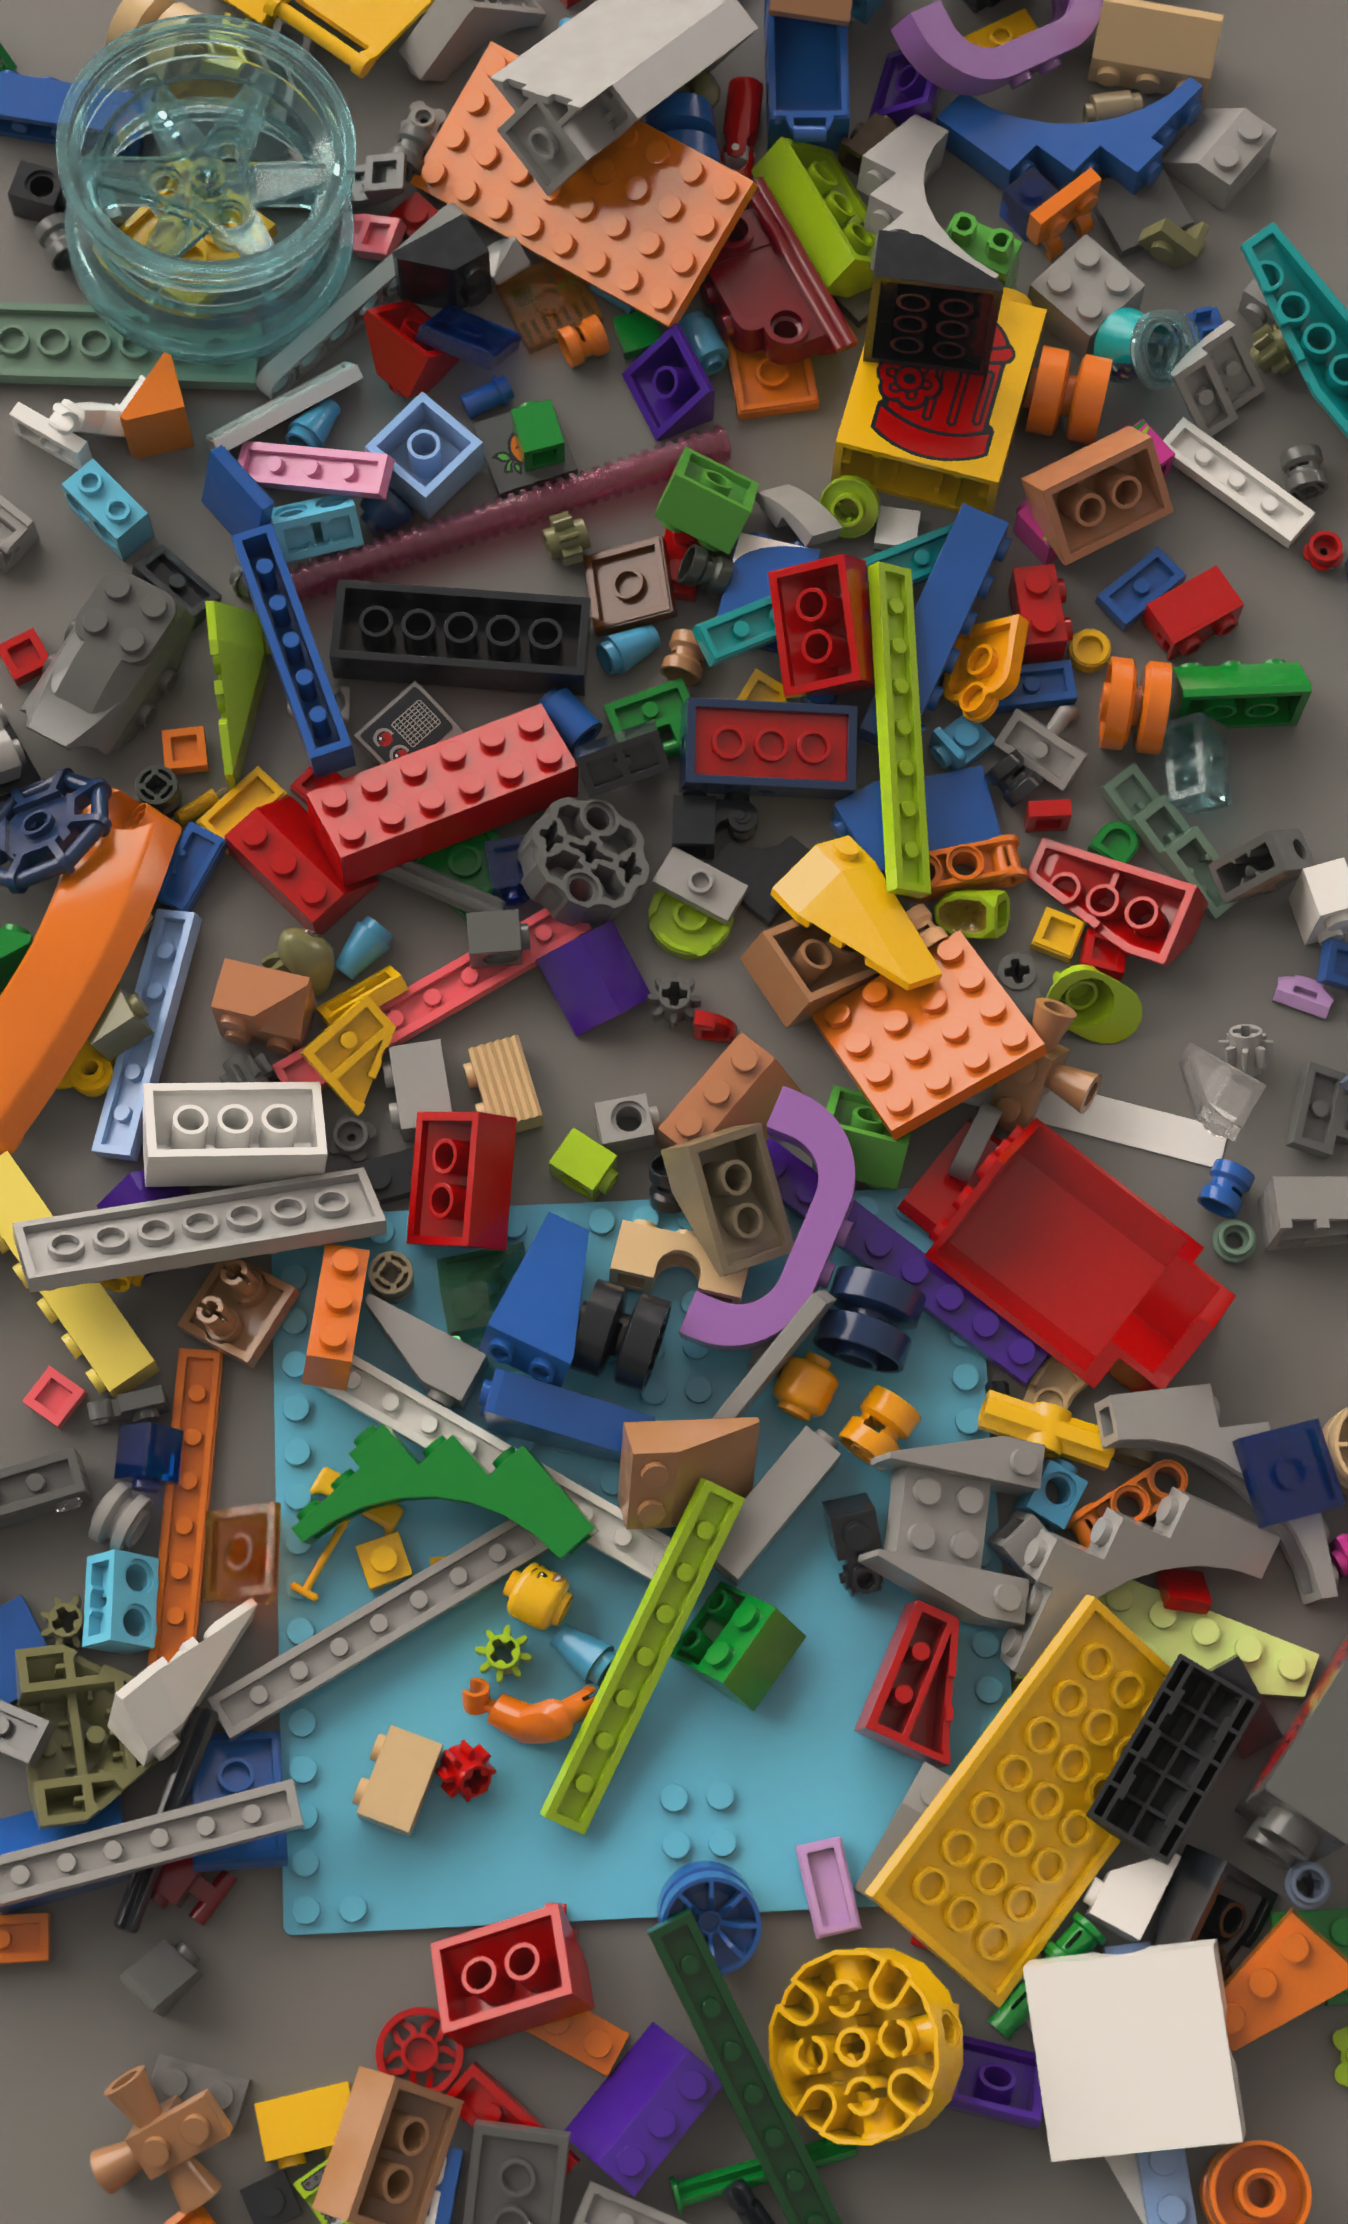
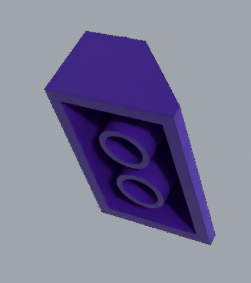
M652 2022L564 2131L571 2132L570 2142L634 2197L722 2089V2086L713 2070Z

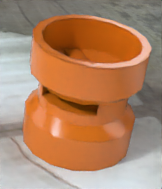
M595 314L582 319L581 324L576 327L567 325L556 330L560 349L571 368L583 364L587 357L592 355L600 357L610 352L607 334L601 321Z

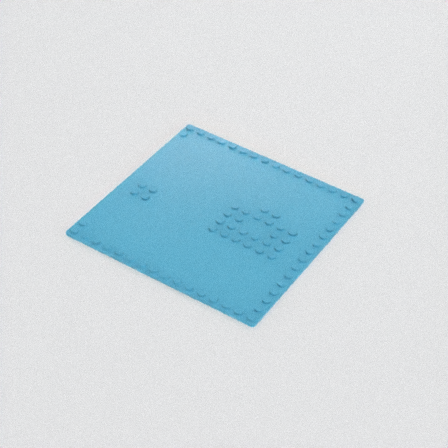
M897 1188V1191L892 1189L855 1190L854 1200L925 1254L934 1243L928 1238L930 1234L897 1209L898 1205L912 1188ZM650 1200L510 1206L506 1251L406 1244L409 1210L383 1211L386 1218V1234L330 1244L370 1250L353 1354L427 1397L429 1392L422 1388L367 1310L364 1300L368 1293L373 1295L368 1277L369 1266L378 1254L386 1251L399 1252L410 1261L413 1268L414 1288L410 1296L400 1303L391 1305L479 1349L488 1322L549 1212L589 1230L580 1309L583 1302L589 1300L598 1279L609 1282L610 1266L622 1220L630 1222L638 1219L647 1220L656 1224L658 1228L674 1232L680 1229L691 1231L693 1229L683 1212L673 1214L661 1213L651 1207ZM784 1206L795 1243L804 1221ZM325 1245L271 1254L272 1275L294 1286L301 1293L273 1337L279 1656L406 1581L403 1580L370 1592L355 1546L386 1536L382 1526L362 1515H358L349 1522L311 1588V1591L318 1594L319 1599L313 1602L291 1590L290 1587L293 1582L304 1585L337 1528L332 1529L312 1545L303 1543L291 1529L299 1522L296 1515L307 1504L315 1499H318L321 1503L327 1497L321 1493L312 1495L310 1492L312 1485L324 1467H329L340 1474H343L348 1469L356 1472L360 1467L349 1455L357 1447L353 1441L371 1425H375L376 1428L381 1426L378 1422L316 1386L301 1384ZM836 1246L830 1259L831 1262L836 1264L827 1289L819 1286L817 1291H830L837 1268L841 1266H864ZM790 1253L750 1267L741 1304L757 1301L775 1287ZM672 1267L659 1274L653 1293L649 1294L671 1301L672 1307L663 1341L644 1392L615 1383L614 1371L617 1358L613 1356L610 1357L605 1370L598 1378L572 1370L569 1367L561 1388L654 1416L656 1421L712 1419L749 1373L747 1363L751 1360L750 1350L719 1351L681 1338L679 1330L697 1291L698 1281L689 1270L681 1267ZM627 1289L628 1299L625 1313L631 1315L636 1302L643 1292ZM832 1305L830 1309H838V1308L835 1307L834 1305ZM923 1311L917 1328L901 1330L910 1337L912 1344L903 1371L900 1373H883L855 1367L825 1353L813 1342L818 1324L815 1326L792 1356L805 1358L807 1352H812L830 1361L832 1364L829 1371L837 1377L839 1381L838 1388L826 1413L821 1417H811L809 1422H805L786 1414L776 1407L779 1401L774 1397L772 1389L778 1376L774 1377L742 1417H758L760 1421L753 1489L805 1426L814 1432L817 1429L825 1431L838 1443L839 1446L836 1450L841 1453L839 1464L737 1587L716 1569L712 1568L680 1634L681 1636L688 1628L709 1595L713 1593L720 1581L776 1607L806 1635V1638L755 1711L725 1697L669 1657L585 1835L551 1821L540 1814L583 1721L574 1725L570 1737L563 1740L543 1744L520 1743L488 1724L489 1713L485 1712L481 1715L468 1714L463 1708L462 1690L470 1692V1680L472 1678H481L488 1682L490 1699L497 1701L503 1693L530 1704L546 1699L561 1701L582 1690L587 1685H592L596 1688L595 1693L589 1695V1698L597 1694L600 1687L593 1682L586 1684L557 1650L550 1645L556 1631L563 1624L567 1623L571 1627H575L613 1645L614 1652L617 1653L651 1581L586 1543L566 1561L559 1559L549 1549V1552L517 1570L522 1573L531 1563H539L568 1579L569 1592L574 1594V1598L565 1618L558 1627L551 1625L548 1629L539 1631L509 1615L507 1611L509 1597L503 1595V1589L510 1577L508 1575L476 1596H473L280 1712V1741L283 1781L289 1779L295 1781L305 1828L286 1832L288 1866L282 1867L283 1928L285 1932L291 1936L483 1927L544 1908L545 1903L548 1902L567 1904L566 1917L569 1922L657 1918L658 1898L666 1881L680 1868L698 1861L719 1862L737 1871L748 1884L760 1913L809 1910L795 1846L841 1836L850 1879L854 1888L919 1769L923 1765L922 1762L854 1732V1729L905 1605L917 1599L927 1604L929 1603L883 1577V1583H881V1591L869 1594L859 1593V1596L850 1597L848 1590L846 1591L843 1584H840L838 1573L843 1572L842 1565L845 1563L844 1560H837L830 1545L822 1502L866 1492L876 1511L882 1549H884L891 1494L889 1478L893 1470L886 1469V1471H882L865 1463L851 1453L839 1441L838 1436L852 1416L862 1415L859 1408L860 1404L872 1387L879 1385L903 1398L922 1417L907 1440H898L900 1450L990 1438L989 1432L977 1429V1419L986 1397L985 1385L988 1383L986 1358ZM487 1355L489 1365L464 1411L452 1405L450 1410L516 1449H519L522 1445L527 1447L542 1464L620 1508L617 1498L620 1463L487 1430L486 1419L484 1416H480L481 1406H479V1398L485 1379L493 1381L496 1368L534 1379L531 1375L507 1364L499 1363ZM876 1428L873 1429V1430H875L876 1432L880 1433V1431H879L878 1429H876ZM397 1434L420 1462L426 1458L423 1454L424 1449ZM990 1490L981 1569L1002 1574V1561L986 1542L999 1528L997 1496L995 1491ZM448 1500L404 1501L396 1503L403 1508L404 1512L392 1533L399 1532L413 1576L430 1567V1557L448 1556L509 1520V1518L473 1504ZM678 1525L655 1529L672 1538ZM959 1621L956 1677L953 1678L952 1693L954 1711L953 1721L950 1723L949 1751H951L950 1766L939 1768L940 1771L949 1776H952L1012 1695L1010 1668L999 1659L1002 1653L1001 1643L1007 1629L1000 1630ZM510 1625L513 1638L518 1639L523 1635L528 1637L527 1644L520 1648L521 1653L530 1654L533 1660L531 1663L521 1662L519 1667L522 1676L521 1680L515 1678L512 1673L504 1675V1681L500 1685L497 1683L496 1672L493 1670L481 1674L479 1668L488 1660L487 1657L476 1654L475 1647L487 1646L489 1642L486 1635L487 1629L496 1636L503 1634L505 1626ZM502 1645L496 1647L497 1657L494 1662L502 1659L506 1664L513 1661L511 1652L514 1648L506 1650ZM390 1725L443 1744L444 1751L452 1746L460 1745L462 1740H465L473 1749L480 1744L491 1755L488 1762L496 1769V1773L492 1775L488 1791L478 1797L471 1798L470 1802H466L459 1793L455 1797L450 1798L440 1787L443 1780L435 1773L411 1837L358 1818L356 1812L359 1806L352 1803L361 1778L370 1779L376 1764L375 1761L369 1759L379 1733L387 1736ZM853 1890L857 1908L880 1907L875 1902Z

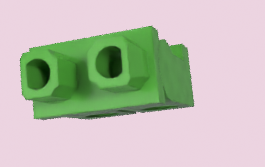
M964 211L959 212V214L955 213L945 231L946 234L974 260L999 274L998 280L1004 283V287L1015 289L1020 259L1019 252L1023 242L1015 239L1013 232L1001 227L997 229L987 227L978 223L975 216Z

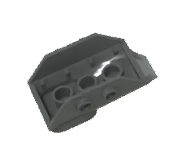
M120 570L105 574L79 611L76 619L69 624L64 636L65 641L59 651L50 654L45 661L42 677L21 707L20 711L27 714L26 728L67 750L78 747H90L106 756L132 741L142 727L147 728L153 721L157 712L156 705L164 693L169 694L175 687L179 677L178 670L195 618L166 591L129 572Z

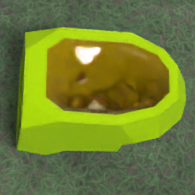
M963 889L946 892L934 905L935 921L951 935L960 930L964 937L997 939L1005 934L1008 928L1010 898L1006 891L996 889Z

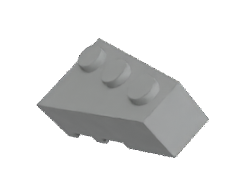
M1272 1176L1258 1200L1265 1251L1348 1243V1176Z

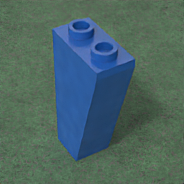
M551 1212L548 1213L488 1322L478 1351L490 1356L499 1363L507 1364L531 1375L535 1380L562 1387L574 1357L589 1230Z
M499 1368L495 1370L493 1381L485 1379L479 1398V1406H481L480 1416L485 1417L487 1430L490 1432L620 1463L624 1422L656 1421L654 1416Z

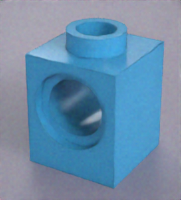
M1063 1459L1043 1461L1040 1489L1018 1496L1011 1510H1019L1035 1515L1050 1532L1064 1530L1088 1481L1076 1475L1078 1469ZM1049 1480L1058 1488L1059 1494L1055 1503L1049 1501L1045 1494V1487Z

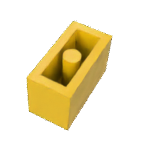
M346 2081L255 2103L265 2162L277 2161L280 2170L307 2163L305 2154L324 2150L325 2157L329 2158L352 2090V2084Z

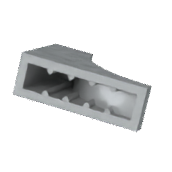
M435 0L401 46L399 52L407 61L409 71L418 79L423 81H446L462 62L483 45L515 29L539 26L547 16V13L536 0Z

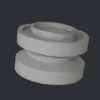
M122 1482L117 1483L105 1494L98 1504L91 1519L88 1537L99 1544L109 1538L111 1539L110 1550L128 1551L141 1538L150 1521L154 1504L153 1499L144 1494H140L135 1499H132V1488Z

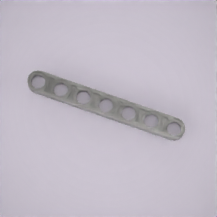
M455 203L447 204L396 250L461 214H464L469 223L470 217ZM393 253L268 362L256 378V387L271 400L288 392L365 323L363 316L367 309L386 305L397 295Z

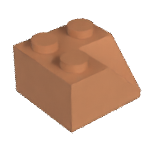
M226 958L223 962L211 1004L219 1033L224 1035L225 1040L242 1046H247L250 1042L266 1045L269 1051L281 1055H290L292 1051L296 1052L307 1045L317 1007L310 977Z

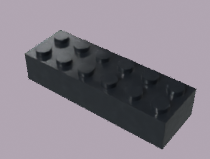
M338 579L329 656L333 678L413 683L416 681L418 684L535 693H547L554 688L558 691L568 688L576 696H585L592 620L591 598Z

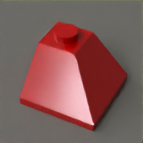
M409 299L367 309L363 316L376 373L389 383L388 387L392 392L401 397L411 398L418 396L421 392L429 393L467 353L470 347Z

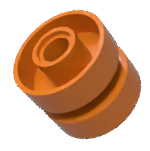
M1043 345L1039 368L1032 367L1024 408L1030 410L1025 432L1051 437L1056 430L1060 415L1068 417L1066 429L1068 441L1088 445L1094 443L1113 359L1086 354L1081 361L1076 376L1069 374L1071 363L1070 350Z
M1253 2140L1228 2145L1217 2151L1208 2160L1200 2176L1198 2198L1202 2213L1208 2224H1304L1311 2208L1312 2190L1304 2166L1292 2152L1274 2142Z

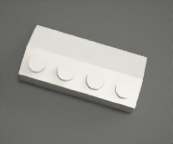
M320 1082L143 1084L145 1187L254 1185L323 1174L325 1172L328 1154Z

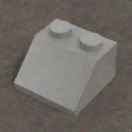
M1206 108L1164 156L1161 165L1170 176L1223 211L1270 157L1278 130L1246 108Z

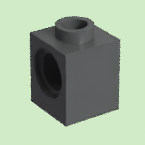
M519 909L466 913L471 968L523 964L522 950L530 949L528 923L520 924Z

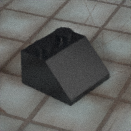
M464 214L392 252L397 294L402 301L409 299L416 304L458 312L467 306L479 305L492 293L489 250Z

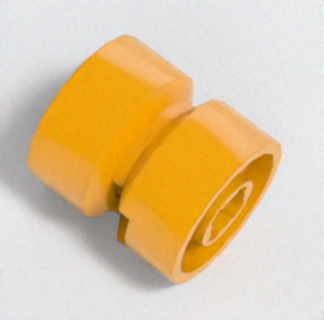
M874 1385L860 1404L859 1408L862 1415L852 1416L839 1434L838 1439L851 1453L870 1465L872 1458L890 1451L900 1450L898 1440H907L922 1417L903 1398L882 1386ZM874 1428L878 1429V1430L880 1431V1433L876 1432V1431L873 1430V1429H874ZM872 1466V1467L877 1468V1469H879V1470L886 1471L885 1468Z

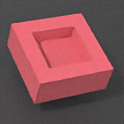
M49 1366L22 1402L29 1409L61 1430L88 1394L84 1389Z

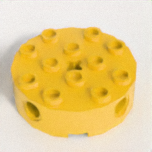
M894 1948L833 1950L803 1964L790 1979L792 1983L785 1990L781 2003L776 2004L769 2023V2065L785 2104L796 2117L801 2116L811 2128L819 2131V2135L836 2144L872 2146L884 2141L899 2140L928 2127L951 2101L963 2068V2029L947 1988L923 1962Z

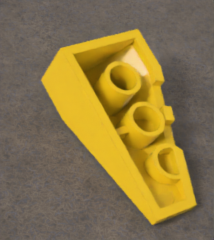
M849 835L815 845L772 888L770 895L795 921L806 928L814 924L831 935L829 942L841 949L848 945L865 956V965L905 990L909 991L941 980L942 971L896 895L887 893L886 879L876 862Z

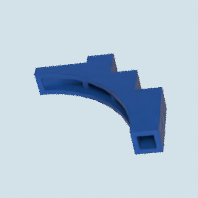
M1190 77L1169 95L1141 110L1110 120L1083 124L1045 123L1018 118L991 108L972 96L959 94L936 117V124L949 131L945 147L947 150L1007 194L1019 183L1025 184L1032 177L1035 169L1063 189L1089 168H1092L1096 173L1100 171L1107 177L1113 178L1135 195L1145 184L1151 186L1158 179L1163 170L1161 165L1163 151L1171 145L1176 132L1184 124L1187 126L1191 125L1199 116L1202 110L1200 102L1203 85Z

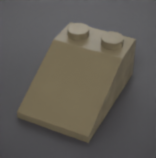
M761 1122L732 1126L660 1150L672 1194L719 1277H724L791 1253L794 1241Z

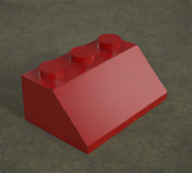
M843 553L768 572L784 697L847 694L875 687L869 581L866 561Z
M292 796L256 807L224 835L229 855L305 929L316 932L321 936L379 884V881L372 876L343 887L309 824L308 812Z
M417 1112L406 1244L506 1251L517 1118L483 1112Z
M559 1903L430 1944L442 2034L466 2049L595 2009L587 1962L566 1914Z

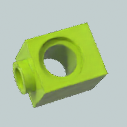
M574 1127L549 1161V1174L591 1202L595 1201L600 1192L607 1195L620 1175L616 1171L617 1155Z

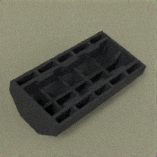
M1180 1653L1086 1816L1108 1833L1139 1852L1168 1865L1260 1706L1261 1701Z

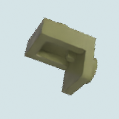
M1165 217L1142 229L1137 243L1148 250L1153 258L1175 269L1189 261L1194 262L1201 256L1206 247L1204 240L1210 226L1202 221L1183 230Z

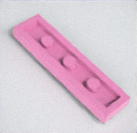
M253 441L242 443L238 458L240 465L261 488L386 500L395 460L390 455L382 453Z

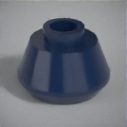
M390 486L386 500L362 498L360 502V507L364 510L360 518L377 534L382 529L391 533L412 522L413 510Z

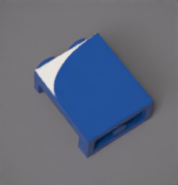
M740 533L732 557L734 564L733 572L723 592L717 616L770 596L768 572L819 560L821 550L813 549L811 546L805 547L802 542L785 543L772 540L771 537L763 533ZM777 641L758 649L778 653Z

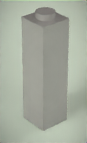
M805 1426L745 1498L713 1565L714 1569L736 1587L839 1464L841 1453L836 1450L839 1445L829 1434L821 1429H817L814 1432Z

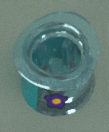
M1124 307L1112 312L1099 327L1094 342V355L1113 359L1109 376L1110 381L1122 384L1140 379L1147 388L1161 391L1175 385L1170 373L1181 359L1200 342V334L1194 321L1178 310L1156 309L1144 314L1136 308Z

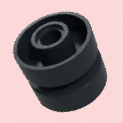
M598 1279L589 1300L583 1302L579 1312L574 1357L570 1369L598 1378L605 1370L610 1357L613 1356L617 1358L614 1371L615 1383L644 1392L663 1341L672 1302L643 1293L630 1315L625 1313L628 1299L627 1287Z

